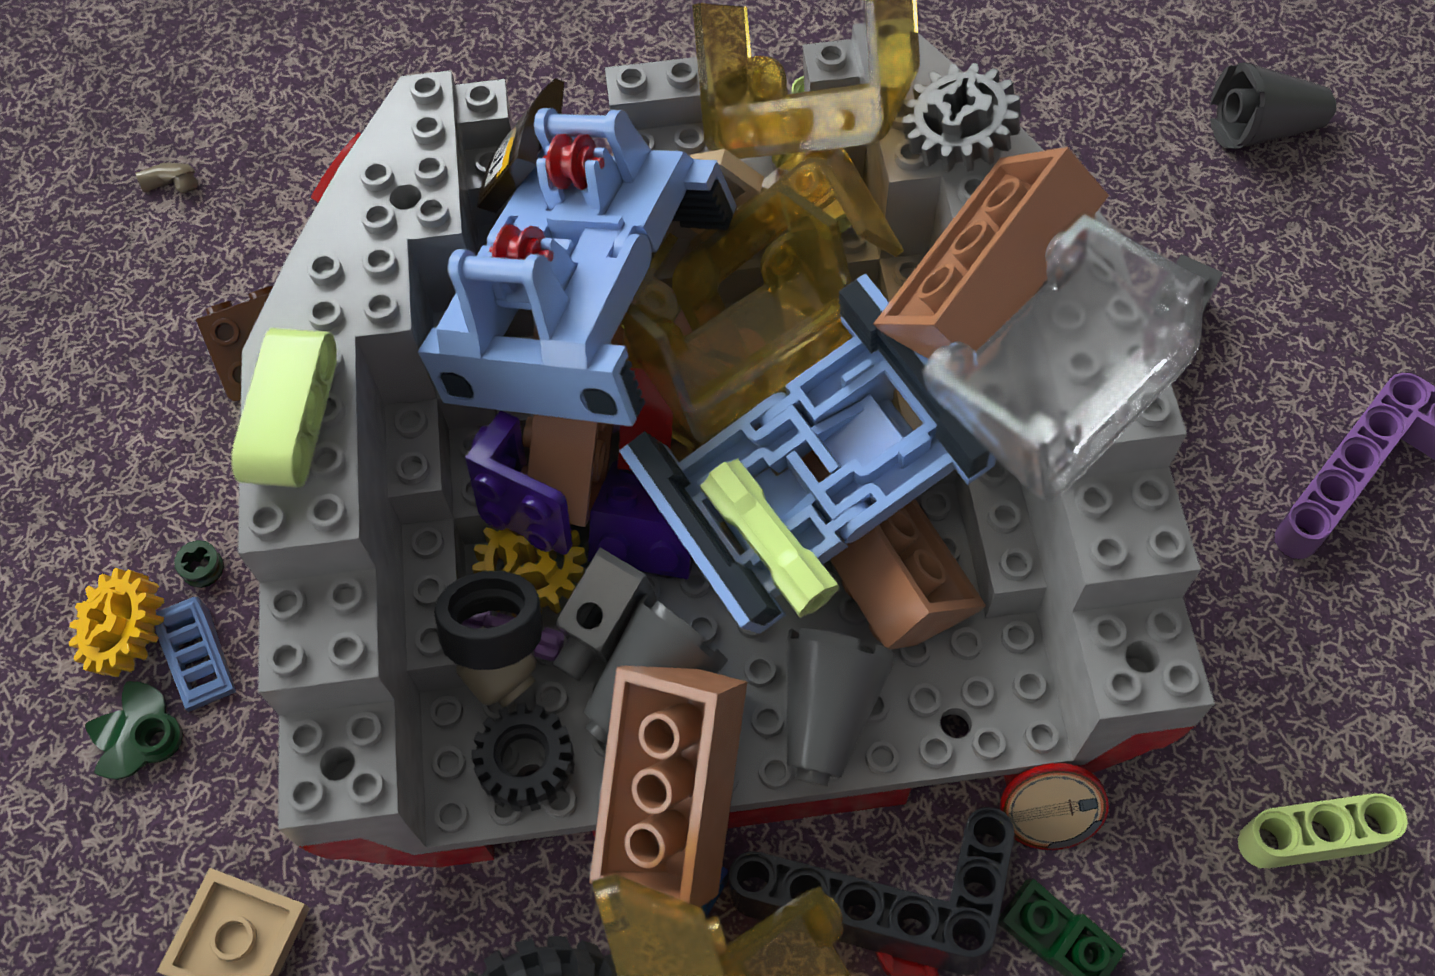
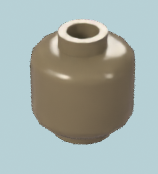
M531 653L514 665L496 670H473L456 665V673L483 705L489 706L498 702L503 708L536 681L531 675L536 668V659Z

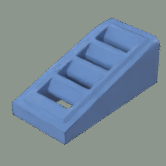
M192 597L157 611L156 615L164 617V622L154 627L185 709L190 712L235 693L234 683L210 611L199 597ZM199 637L203 639L199 643L182 650L179 649L180 645ZM208 655L210 657L208 661L189 669L185 668L186 664ZM216 673L217 679L192 689L191 682Z

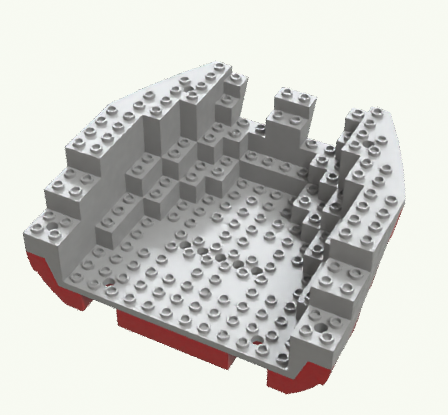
M903 19L853 24L852 39L802 45L807 143L810 146L809 154L836 189L843 202L846 203L855 215V220L850 221L852 225L845 232L836 236L827 234L818 217L800 195L791 179L785 172H780L772 163V154L768 153L737 157L761 174L764 180L761 192L735 210L728 230L706 229L701 234H697L690 228H681L680 221H671L657 252H651L650 266L628 307V311L633 316L654 353L683 308L709 311L717 316L725 327L752 330L769 346L768 365L742 408L719 402L702 392L699 388L688 387L678 382L675 383V387L680 395L674 399L670 450L679 462L771 395L779 392H784L787 395L786 384L853 338L841 323L840 295L838 291L866 273L886 300L890 302L999 158L1044 151L1020 127L1019 135L1010 136L1011 149L1008 152L995 148L993 150L994 163L989 165L982 158L974 160L973 171L967 172L963 162H956L950 172H944L943 160L938 159L928 167L924 165L922 152L913 155L910 152L909 141L905 139L902 118L905 117L904 100L914 99L913 86L915 84H922L927 87L931 84L930 72L935 71L941 77L949 75L950 65L954 63ZM704 56L605 67L610 111H625L651 150L684 151L688 155L716 150L711 123L710 90ZM451 70L400 76L339 166L290 251L242 350L241 416L263 339L270 328L331 332L336 341L337 361L306 482L302 487L239 483L238 555L260 583L258 693L279 715L278 830L303 850L330 860L349 859L389 865L446 867L494 860L493 844L592 831L594 837L596 834L607 746L585 728L591 719L583 711L607 664L595 657L581 680L577 681L552 664L554 661L551 662L535 657L536 668L531 675L536 681L508 704L507 709L509 713L517 711V703H526L528 710H534L536 704L544 707L547 715L550 716L552 712L560 718L561 725L566 726L575 755L573 756L575 767L574 773H569L568 776L570 784L565 791L560 788L556 792L558 799L553 803L549 804L546 799L539 803L541 809L531 811L530 806H522V812L512 811L510 805L505 804L502 807L495 803L491 795L488 796L475 774L473 769L475 766L471 759V749L476 750L474 737L477 731L480 733L485 731L483 722L489 716L494 721L500 717L498 710L502 706L498 702L494 705H483L457 675V664L445 656L441 648L434 615L437 598L445 588L463 576L474 574L472 565L480 562L476 558L474 547L481 544L488 545L483 530L487 527L497 532L499 531L483 521L478 514L465 457L471 450L472 442L477 432L483 426H489L500 410L443 403L418 350L432 327L437 328L456 294L448 269L452 253L458 249L473 251L477 256L482 245L487 246V239L491 229L513 196L512 194L497 213L477 207L479 191L488 164L498 146L513 128L505 79L455 85ZM1099 211L1095 214L1096 220L1092 227L1078 237L1064 255V264L1054 276L1046 280L1033 297L1029 312L1020 321L1014 323L1001 340L999 351L990 363L979 371L948 370L941 367L999 440L1000 444L995 466L969 485L966 484L955 469L915 499L986 607L975 615L916 646L890 649L895 653L893 667L841 778L830 776L828 786L813 784L795 779L797 768L787 765V637L789 629H794L800 633L801 628H808L859 638V644L863 646V651L874 654L876 644L883 646L872 635L869 629V622L857 602L844 590L842 578L832 562L829 560L823 566L837 582L839 590L832 595L829 601L814 613L806 614L800 618L784 596L780 594L775 599L786 613V616L761 634L739 626L694 559L688 579L677 577L663 578L655 573L641 571L646 574L658 601L705 638L704 644L714 652L718 649L728 659L722 670L717 674L747 681L727 828L904 805L907 802L911 788L1003 775L1007 787L1022 772L1049 763L1072 764L1094 773L1135 758L1153 749H1161L1170 745L1191 731L1214 705L1183 600V596L1201 568L1170 471V465L1187 432L1127 243ZM519 309L504 336L533 339L535 319L532 310ZM895 388L894 397L891 402L914 431L923 422ZM504 411L519 418L523 439L526 420L534 414ZM620 431L614 433L612 437L609 469L612 463L618 460ZM524 447L528 466L530 448ZM771 468L774 474L778 476L779 474ZM590 519L585 527L570 524L571 531L577 530L579 533L581 544L578 547L585 549L587 562L580 565L584 568V571L587 570L591 563L588 562ZM718 522L739 553H744L745 550L726 523ZM556 552L557 558L554 561H556L557 567L562 570L564 555ZM501 558L497 561L496 571H501L505 567ZM572 582V584H573V585L575 586V588H576V586L578 585V583ZM564 596L558 599L561 612L569 600ZM549 606L542 607V631L545 627L560 631L556 626V621L561 612L556 614ZM492 611V616H496V617H497V614H498V613H502V614H505V615H508V616L513 617V616H512V613H509V612H505V611H499V612H497V611ZM600 623L596 624L592 629L598 627ZM564 637V645H565L566 642L568 641V639H567L566 637ZM947 715H958L967 722L969 733L962 738L947 736L942 731L940 720ZM524 738L516 740L507 747L503 756V766L510 774L522 777L525 773L538 770L542 766L545 750L539 742L533 739Z

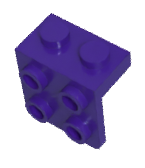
M500 410L489 426H483L477 432L473 439L471 450L465 457L478 514L491 527L498 530L508 528L524 536L532 546L545 552L554 550L566 555L573 545L566 497L557 489L521 473L523 466L527 465L519 418Z
M618 460L614 461L591 509L588 562H591L599 548H602L639 571L688 579L692 569V556L632 470L618 469Z

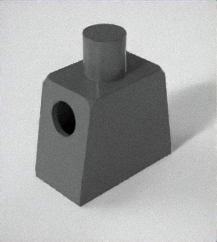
M599 548L557 618L556 626L568 641L552 664L577 681L581 680L595 657L607 664L637 602L645 593L650 595L654 602L658 601L646 574L604 549ZM600 623L598 627L592 629L596 624Z

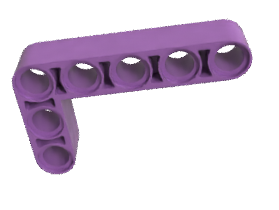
M1411 373L1395 374L1389 379L1277 527L1275 542L1285 555L1296 559H1304L1317 551L1400 439L1435 460L1434 385ZM1323 494L1328 495L1333 501L1327 499ZM1297 526H1300L1307 530L1310 535L1303 533L1301 530L1298 529Z

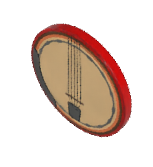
M1049 763L1030 768L1016 776L1007 785L1002 794L1000 810L1011 819L1014 825V839L1036 849L1059 850L1083 843L1097 833L1107 818L1109 802L1103 784L1090 771L1072 764Z

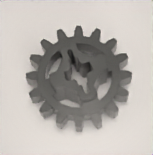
M972 63L968 71L963 73L959 72L956 64H951L949 75L941 77L935 71L930 72L931 84L928 87L922 84H915L913 86L914 99L904 100L905 117L902 118L905 139L909 141L910 152L913 155L922 152L924 165L928 167L938 159L943 160L944 172H950L956 162H963L967 172L973 171L974 160L982 158L989 165L994 163L993 150L997 148L1008 152L1011 149L1010 136L1019 135L1020 97L1019 95H1014L1011 79L999 81V70L996 68L991 69L985 75L979 74L978 63Z

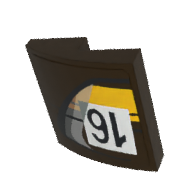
M554 78L540 92L498 146L482 180L477 203L478 208L497 213L535 168L538 153L542 149L534 129L536 113L542 108H552L558 114H562L565 81Z

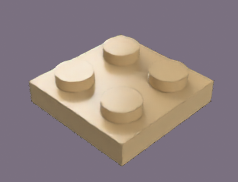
M209 868L157 972L165 976H278L310 908L296 900Z

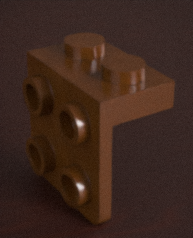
M273 286L249 293L250 300L234 306L231 301H226L205 309L207 315L195 319L224 391L232 401L241 400L242 350Z

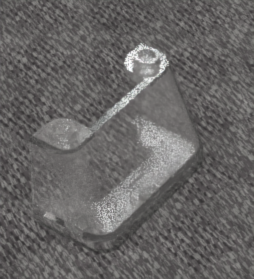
M1085 214L1067 231L1058 233L1048 245L1045 254L1047 283L976 352L972 347L961 341L951 343L949 346H942L932 354L926 367L922 369L928 392L1027 489L1049 502L1060 497L1185 370L1196 354L1202 333L1204 279Z

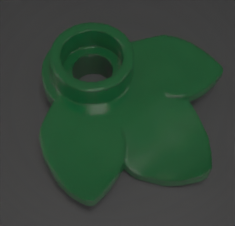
M127 681L122 692L123 710L102 715L85 724V729L92 742L105 752L94 770V773L98 776L114 780L130 777L146 763H159L167 760L180 747L183 737L181 725L174 717L166 713L164 696L156 688L146 683ZM165 732L163 739L157 745H150L151 738L156 733Z

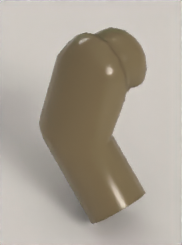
M165 162L135 173L143 192L173 182L180 193L192 191L198 186V181L194 176L196 171L189 164Z

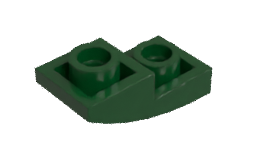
M1034 878L1024 881L998 919V924L1063 976H1109L1126 952L1123 947L1085 914H1074Z

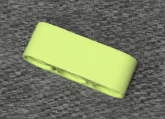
M270 328L266 332L232 450V470L235 479L239 483L302 487L306 482L336 368L337 348L334 335L331 332Z
M1379 793L1270 808L1259 813L1240 831L1238 846L1242 856L1250 864L1259 868H1276L1370 854L1383 849L1404 834L1408 824L1407 814L1396 799ZM1364 814L1372 816L1378 822L1381 834L1374 832L1368 827ZM1312 821L1322 824L1327 829L1330 842L1322 840L1315 834ZM1260 829L1268 830L1276 837L1279 845L1278 850L1268 847L1262 841Z

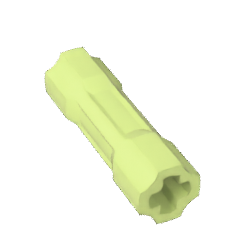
M739 459L723 462L709 472L707 479L700 485L701 491L725 522L737 528L771 573L774 585L801 618L806 614L814 613L825 605L832 595L839 590V585L814 553L802 547L766 502L762 488Z

